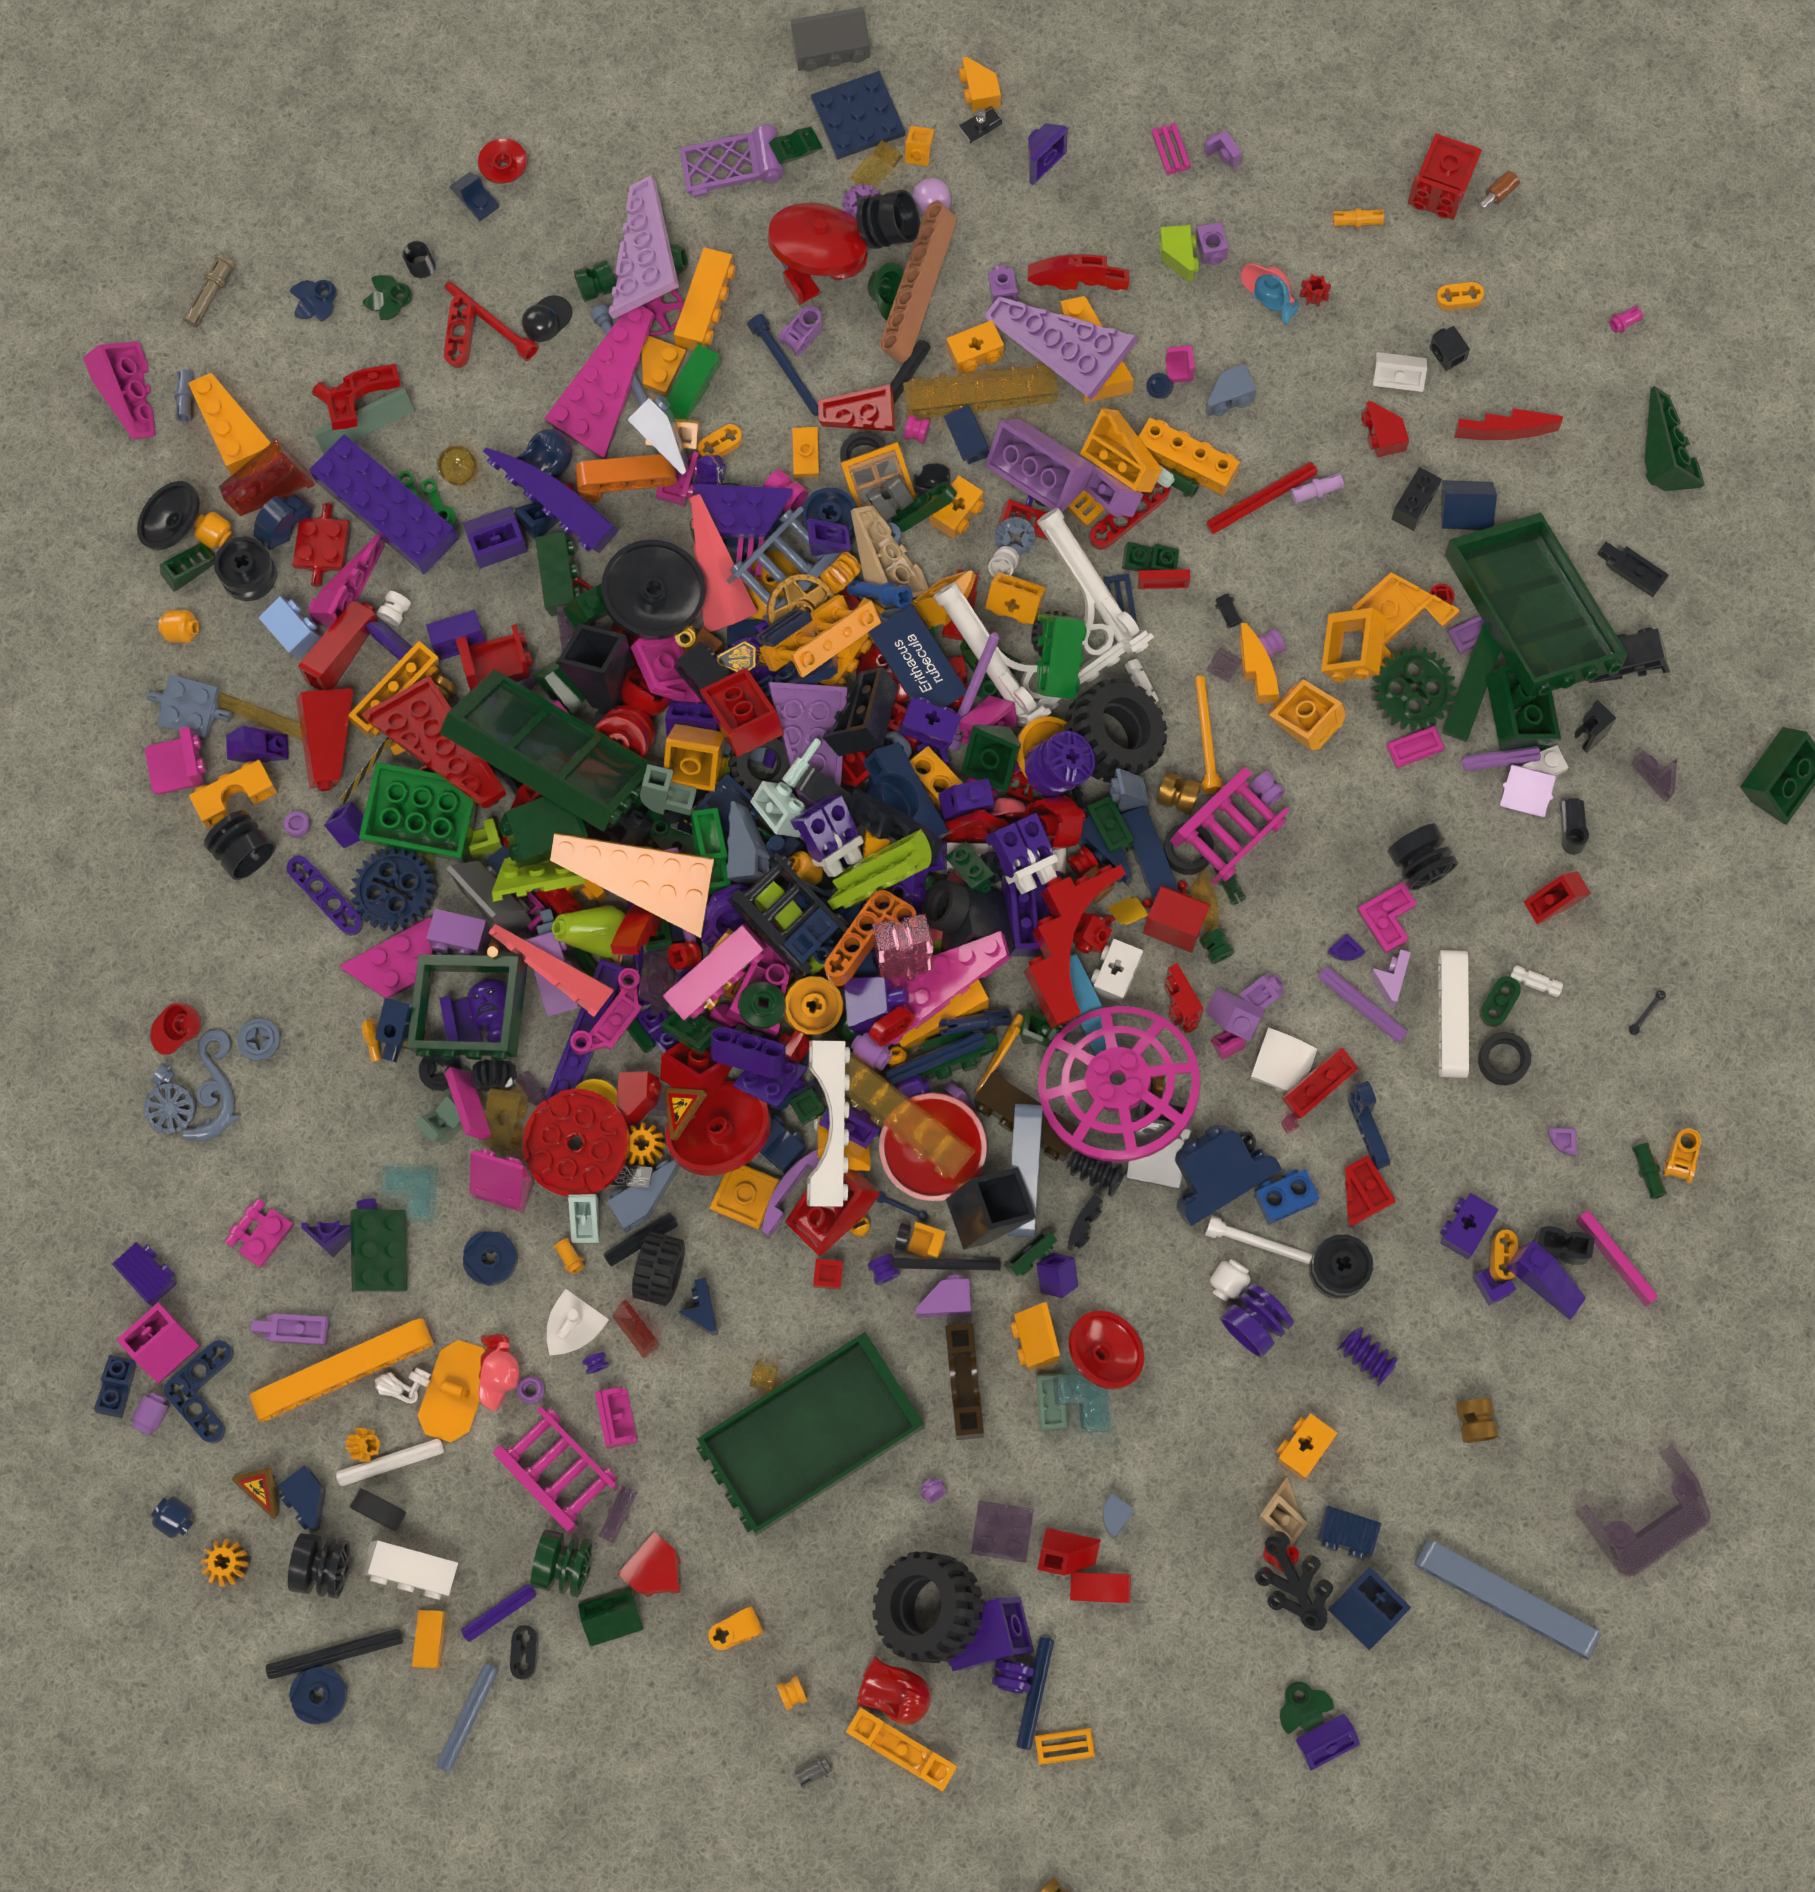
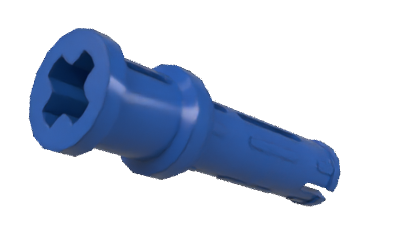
M853 579L850 583L855 584V586L850 584L847 586V591L852 596L879 600L885 606L895 605L900 609L908 607L913 598L910 587L905 585L897 587L890 582L879 585Z

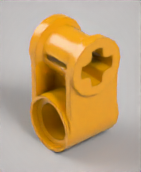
M1689 1128L1683 1129L1674 1137L1665 1162L1663 1176L1668 1177L1671 1175L1685 1179L1686 1183L1690 1184L1692 1182L1701 1145V1137L1697 1131ZM1681 1137H1687L1692 1141L1691 1149L1681 1145Z
M753 1606L713 1625L709 1630L708 1637L712 1647L722 1651L739 1643L749 1641L752 1637L755 1638L764 1633ZM720 1629L723 1633H729L726 1636V1642L723 1644L719 1640L714 1641V1638L717 1637L716 1631Z

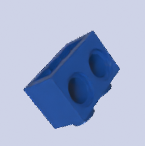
M1297 1169L1285 1173L1283 1175L1284 1179L1274 1183L1273 1180H1269L1258 1186L1259 1190L1256 1191L1254 1197L1268 1225L1318 1203L1320 1198L1306 1169L1300 1172ZM1300 1184L1304 1187L1305 1193L1303 1195H1295L1291 1190V1186ZM1276 1195L1279 1197L1281 1204L1271 1206L1268 1204L1266 1197Z

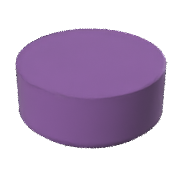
M293 811L284 819V829L291 837L301 838L310 831V819L301 811Z

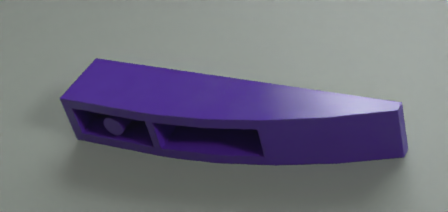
M489 448L483 450L489 456L487 462L498 471L502 468L507 473L505 478L515 487L520 484L525 489L523 494L533 503L538 500L543 505L541 510L551 519L556 516L562 522L559 526L570 536L575 533L580 538L578 543L588 552L593 549L600 553L619 531L584 498L554 477L510 455Z

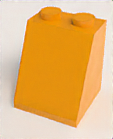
M675 724L666 739L664 768L673 770L671 782L697 789L715 791L725 754L726 739L723 733Z

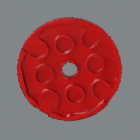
M585 1089L564 1090L540 1103L527 1121L522 1140L524 1160L527 1162L533 1178L545 1189L568 1197V1195L596 1194L608 1187L625 1166L630 1147L628 1126L620 1110L604 1096ZM580 1136L583 1146L573 1151L570 1148V1141L573 1137Z

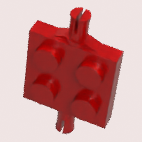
M323 503L320 518H307L298 523L292 566L295 569L312 571L311 586L314 587L322 586L323 573L341 571L345 567L351 523L349 520L332 519L334 506L330 503Z

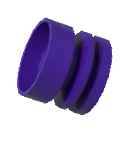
M1071 731L1056 733L1047 740L1035 745L1028 752L1025 759V773L1029 783L1041 794L1053 797L1084 783L1092 775L1095 767V756L1091 745L1084 737Z
M1252 1284L1247 1289L1249 1296L1242 1294L1239 1298L1245 1310L1237 1305H1232L1220 1317V1320L1227 1331L1247 1350L1262 1358L1275 1344L1269 1332L1282 1337L1285 1334L1283 1328L1289 1330L1294 1321L1279 1300L1261 1287Z

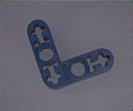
M1369 1081L1354 1085L1348 1097V1104L1360 1134H1364L1362 1139L1369 1156L1377 1170L1390 1166L1387 1150L1371 1114L1376 1104L1373 1088Z
M221 1340L214 1341L168 1380L164 1388L167 1399L204 1441L211 1444L218 1443L224 1438L226 1433L225 1426L199 1396L197 1391L227 1366L233 1358L232 1347ZM216 1348H226L224 1359L218 1357L212 1361L216 1365L213 1369L209 1363L203 1360L206 1356L210 1360L216 1356ZM200 1364L204 1365L206 1368L205 1376L201 1379H194L192 1376L193 1368ZM175 1384L178 1386L184 1385L181 1391L189 1398L185 1402L176 1394L172 1396L174 1392L172 1387ZM193 1403H199L202 1406V1413L197 1418H191L188 1415V1409ZM208 1414H210V1417L206 1419L207 1422L212 1426L218 1425L216 1429L218 1434L215 1437L212 1435L206 1436L208 1429L204 1424L201 1423L199 1427L197 1426L198 1423L205 1420Z

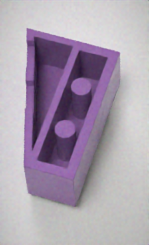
M553 932L525 939L527 942L572 966L571 960L566 961L563 952L567 950L566 943L558 941L554 937ZM534 970L547 1017L579 1007L577 1002H574L568 995Z

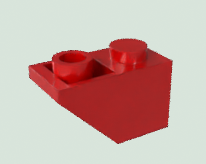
M1372 401L1366 402L1364 412L1361 413L1363 426L1369 429L1368 444L1370 449H1375L1377 457L1406 451L1409 438L1403 418Z
M1046 1527L1037 1570L1066 1576L1096 1564L1101 1539Z

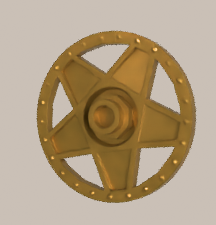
M798 574L787 577L779 582L770 594L767 604L769 626L794 609L811 613L823 605L827 598L829 600L833 598L834 594L823 581L814 576ZM796 581H808L817 585V587L805 593ZM781 589H783L786 605L774 610L776 597Z

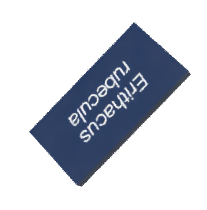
M912 604L868 632L871 640L910 700L912 697L926 698L931 701V704L941 708L948 706L966 694V688Z

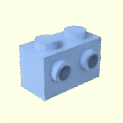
M280 596L259 619L290 654L301 658L321 638L316 631L318 626L309 617H303L300 613L302 608L293 599L288 601Z

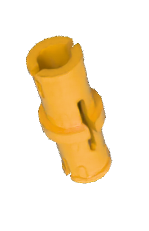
M1361 208L1349 211H1333V227L1355 226V228H1361V226L1383 225L1384 214L1382 213L1384 211L1383 209L1361 210Z

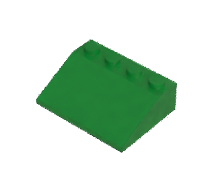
M376 762L359 839L366 844L386 848L394 847L396 850H401L402 848L407 852L414 851L417 854L467 863L469 846H471L476 802L436 773Z

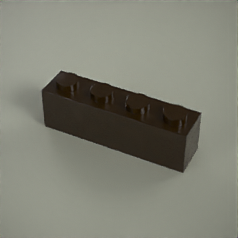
M993 1072L974 1098L977 1111L986 1117L994 1116L1000 1120L999 1125L1009 1132H1012L1014 1129L1015 1104L1041 1105L1040 1102ZM1052 1111L1062 1127L1073 1136L1077 1126ZM1042 1112L1040 1147L1045 1149L1043 1153L1054 1161L1060 1159L1064 1162L1073 1149L1058 1137Z

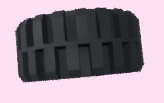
M1120 678L1102 680L1073 700L1065 715V722L1067 723L1064 725V731L1076 732L1091 745L1095 756V767L1091 776L1097 780L1103 778V782L1111 783L1115 770L1119 768L1137 776L1154 766L1158 762V758L1165 751L1164 745L1167 743V734L1164 731L1167 730L1166 721L1162 720L1163 712L1161 708H1157L1154 703L1156 702L1152 695L1148 696L1143 687L1134 686V682L1128 680L1122 682ZM1103 713L1114 717L1122 725L1127 735L1128 749L1117 745L1108 736L1103 724Z
M915 1551L908 1553L907 1557H899L894 1561L895 1566L889 1565L884 1571L886 1576L884 1579H879L876 1585L879 1588L878 1593L873 1596V1603H876L875 1610H872L873 1620H877L878 1625L875 1628L878 1635L884 1636L882 1639L883 1644L887 1648L892 1649V1652L899 1657L926 1663L947 1662L954 1659L955 1654L961 1655L967 1650L966 1643L972 1644L976 1638V1634H974L975 1629H980L982 1620H979L980 1612H983L984 1603H980L979 1597L982 1596L981 1587L975 1586L977 1578L974 1573L968 1572V1566L963 1562L957 1561L956 1558L948 1555ZM932 1581L938 1588L941 1596V1612L935 1625L928 1632L923 1633L915 1619V1602L921 1589Z

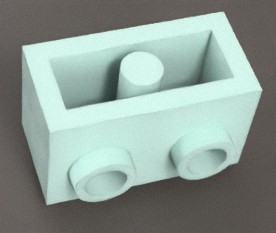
M762 781L750 801L775 834L800 837L799 830H794L790 821L806 811L804 803L795 797L789 785L783 782Z

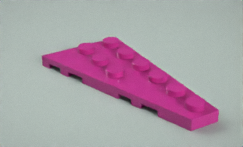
M642 305L620 316L544 418L547 423L601 459H607L608 449L611 440L613 441L618 419L622 415L633 382L632 378L640 361L639 357L643 345L647 341L655 317L653 312Z
M1000 931L878 976L888 979L895 989L906 988L909 1002L897 1005L896 1008L904 1006L915 1015L911 1027L886 1045L897 1044L902 1040L901 1037L913 1028L917 1029L949 1005L951 999L959 993L962 995L969 990V986L979 978H985L1008 961L1010 955L1004 934Z

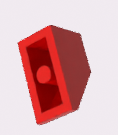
M1576 871L1562 874L1525 900L1524 904L1536 924H1539L1573 907L1589 896L1591 892L1579 872Z
M648 1071L619 1072L616 1107L625 1118L629 1131H631V1125L636 1126L658 1104V1095L661 1093L660 1078Z

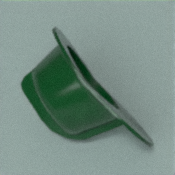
M895 263L882 265L877 271L872 272V276L868 281L869 296L873 301L877 302L878 309L886 321L888 320L903 276L902 269Z

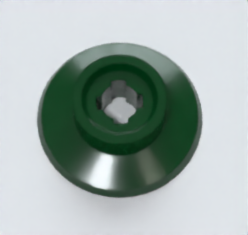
M759 981L748 985L741 992L738 1000V1010L742 1019L750 1026L758 1029H767L775 1026L782 1020L786 1011V1001L778 987L769 982ZM759 999L768 1001L767 1008L758 1006Z

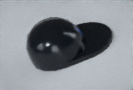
M552 295L543 298L536 305L526 309L522 316V327L526 336L537 342L548 341L555 337L572 318L573 312L570 303L561 296Z

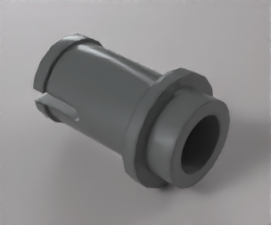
M817 1756L816 1761L794 1771L802 1788L824 1775L826 1778L829 1777L828 1773L832 1772V1768L825 1756L821 1758Z

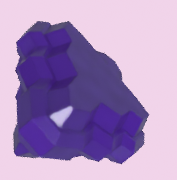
M705 455L703 458L697 459L695 483L722 484L721 482L727 467L720 456Z

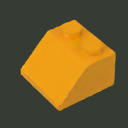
M1047 1302L1014 1314L1015 1322L1010 1323L1013 1338H1019L1021 1349H1017L1020 1366L1025 1365L1026 1370L1031 1371L1059 1364L1060 1353Z

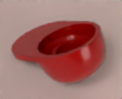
M187 1003L169 1005L152 1024L150 1038L154 1049L162 1055H170L177 1051L184 1042L195 1038L201 1029L199 1012Z

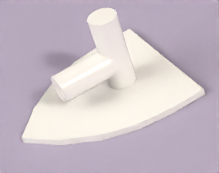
M565 1289L551 1310L547 1324L546 1340L549 1355L566 1354L580 1349L601 1332L609 1319Z

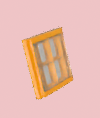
M898 442L840 462L850 496L855 500L857 508L871 506L866 495L877 487L884 488V482L894 475L899 477L913 500L916 499Z

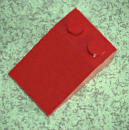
M747 667L700 689L703 699L727 743L737 757L784 735L776 710Z
M848 1169V1173H843V1184L848 1186L847 1201H843V1206H808L806 1190L785 1221L818 1256H822L868 1213L881 1194L858 1171Z

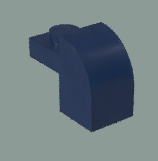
M296 495L284 500L275 496L259 511L254 524L253 536L269 550L282 545L290 539L291 526L311 517L312 509Z

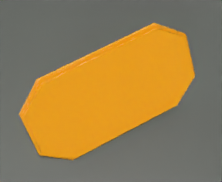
M457 1340L440 1350L430 1378L431 1382L426 1389L417 1415L425 1435L452 1443L470 1431L480 1402L478 1395L480 1385L479 1372L481 1370L480 1358L485 1351L483 1347Z

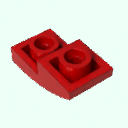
M1071 1573L1070 1600L1130 1603L1131 1574Z

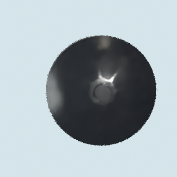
M641 540L620 549L608 562L601 584L602 602L612 621L625 632L638 638L649 640L671 638L688 629L701 613L706 592L704 576L695 559L681 547L662 540Z

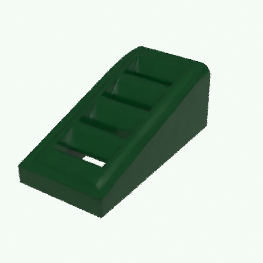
M199 543L159 564L160 574L173 592H175L213 566L215 556L207 546ZM200 552L206 560L201 561L196 554ZM192 558L196 565L192 566L188 560ZM183 564L187 570L183 571L179 566Z

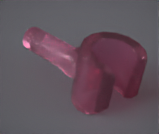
M1293 1113L1288 1114L1281 1122L1287 1134L1300 1127Z

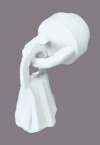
M416 1367L415 1371H411L408 1377L414 1381L411 1388L398 1380L391 1372L383 1373L376 1378L375 1388L379 1395L392 1396L406 1403L413 1404L418 1399L417 1390L419 1386H429L431 1374ZM404 1390L409 1392V1398L402 1395Z

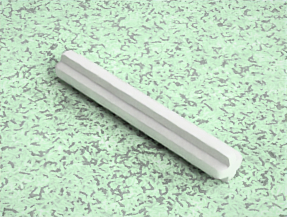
M434 1439L370 1460V1462L339 1470L336 1472V1478L339 1485L345 1486L440 1455L444 1452L443 1444L440 1439Z

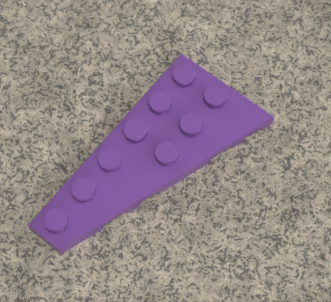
M1000 296L984 315L988 321L993 320L997 328L1090 400L1094 398L1139 340L1136 335L1121 333L1115 329L1104 328L1066 315L1051 313L1045 309L1027 306L1024 303Z
M768 682L774 709L777 712L784 732L782 739L789 766L791 767L797 757L801 759L813 740L817 738L821 741V744L807 764L841 787L843 756L838 757L822 737L826 731L830 732L836 722L834 716L837 711L842 712L844 709L847 687ZM796 789L798 800L804 803L806 810L811 809L810 807L815 805L816 802Z

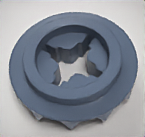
M1011 517L1002 521L997 527L995 543L998 549L1002 546L1014 548L1020 558L1021 554L1029 553L1035 544V530L1026 519ZM1008 531L1015 535L1022 533L1020 535L1022 544L1016 541L1009 543L1011 537Z
M254 1019L247 1022L240 1029L237 1044L245 1057L250 1060L262 1061L272 1057L276 1049H279L281 1037L273 1023L265 1019ZM258 1030L263 1038H267L266 1041L262 1042L261 1049L258 1048L256 1043H251L257 1039Z

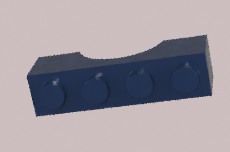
M899 742L874 750L863 761L875 785L886 786L901 797L906 806L907 816L926 827L940 839L949 833Z

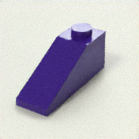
M1534 1240L1521 1246L1506 1266L1510 1272L1569 1320L1573 1318L1586 1299L1557 1260Z

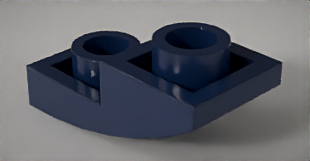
M109 1355L101 1377L102 1387L94 1407L96 1413L118 1418L123 1417L136 1368V1362L133 1359Z

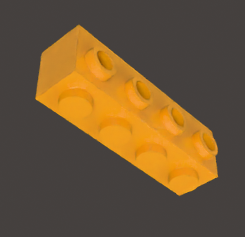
M703 248L673 334L675 346L694 351L698 343L704 347L711 345L714 337V331L712 330L714 323L718 324L721 317L722 301L725 302L728 297V282L734 279L736 273V265L733 263L732 254Z
M1149 417L1138 436L1158 464L1170 470L1175 469L1191 480L1194 478L1197 480L1196 483L1222 496H1225L1238 473L1240 461L1233 455L1221 453L1215 450L1211 444L1199 442L1193 439L1187 432L1177 431L1160 419L1155 420Z
M864 597L858 607L868 601V599ZM873 603L878 616H880L885 609ZM868 633L837 653V674L828 680H822L813 685L844 687L847 675L849 673L853 674L860 662L858 659L862 653L866 654L873 644Z
M418 641L348 715L350 723L368 739H371L373 735H380L382 732L365 721L361 714L428 676L433 679L440 670L438 668L440 666L439 658L423 643Z

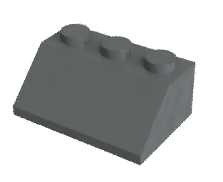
M863 7L791 20L793 47L798 71H814L818 67L823 66L837 67L841 63L851 61L859 63L870 58Z
M479 861L450 865L446 868L461 892L492 926L496 924L517 935L532 922L527 914L530 909L520 898L516 901L512 897L514 893L502 895L503 900L493 902L492 890L498 875L490 866L485 868Z

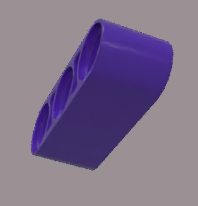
M718 1027L712 1031L710 1057L713 1061L770 1078H777L784 1073L786 1048L783 1044L727 1027Z

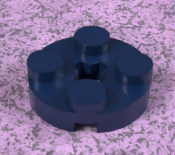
M496 1231L477 1233L470 1238L464 1247L463 1267L469 1277L478 1284L489 1287L501 1284L509 1279L515 1271L518 1263L516 1248L512 1241L503 1233ZM495 1252L497 1254L495 1257L496 1262L485 1265L483 1263L486 1260L484 1257L485 1253L493 1254Z
M315 1667L302 1672L293 1681L289 1693L294 1713L299 1719L309 1724L320 1725L332 1722L345 1708L347 1685L338 1673L325 1667ZM320 1688H323V1694L326 1697L324 1701L320 1700L318 1704H315V1698L311 1694L313 1690L319 1691Z

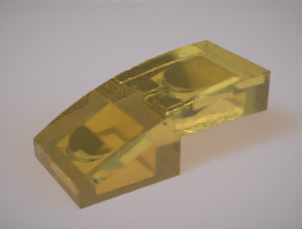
M881 140L868 160L866 158L863 159L851 176V179L859 185L860 183L868 186L872 185L875 189L894 169L903 156Z

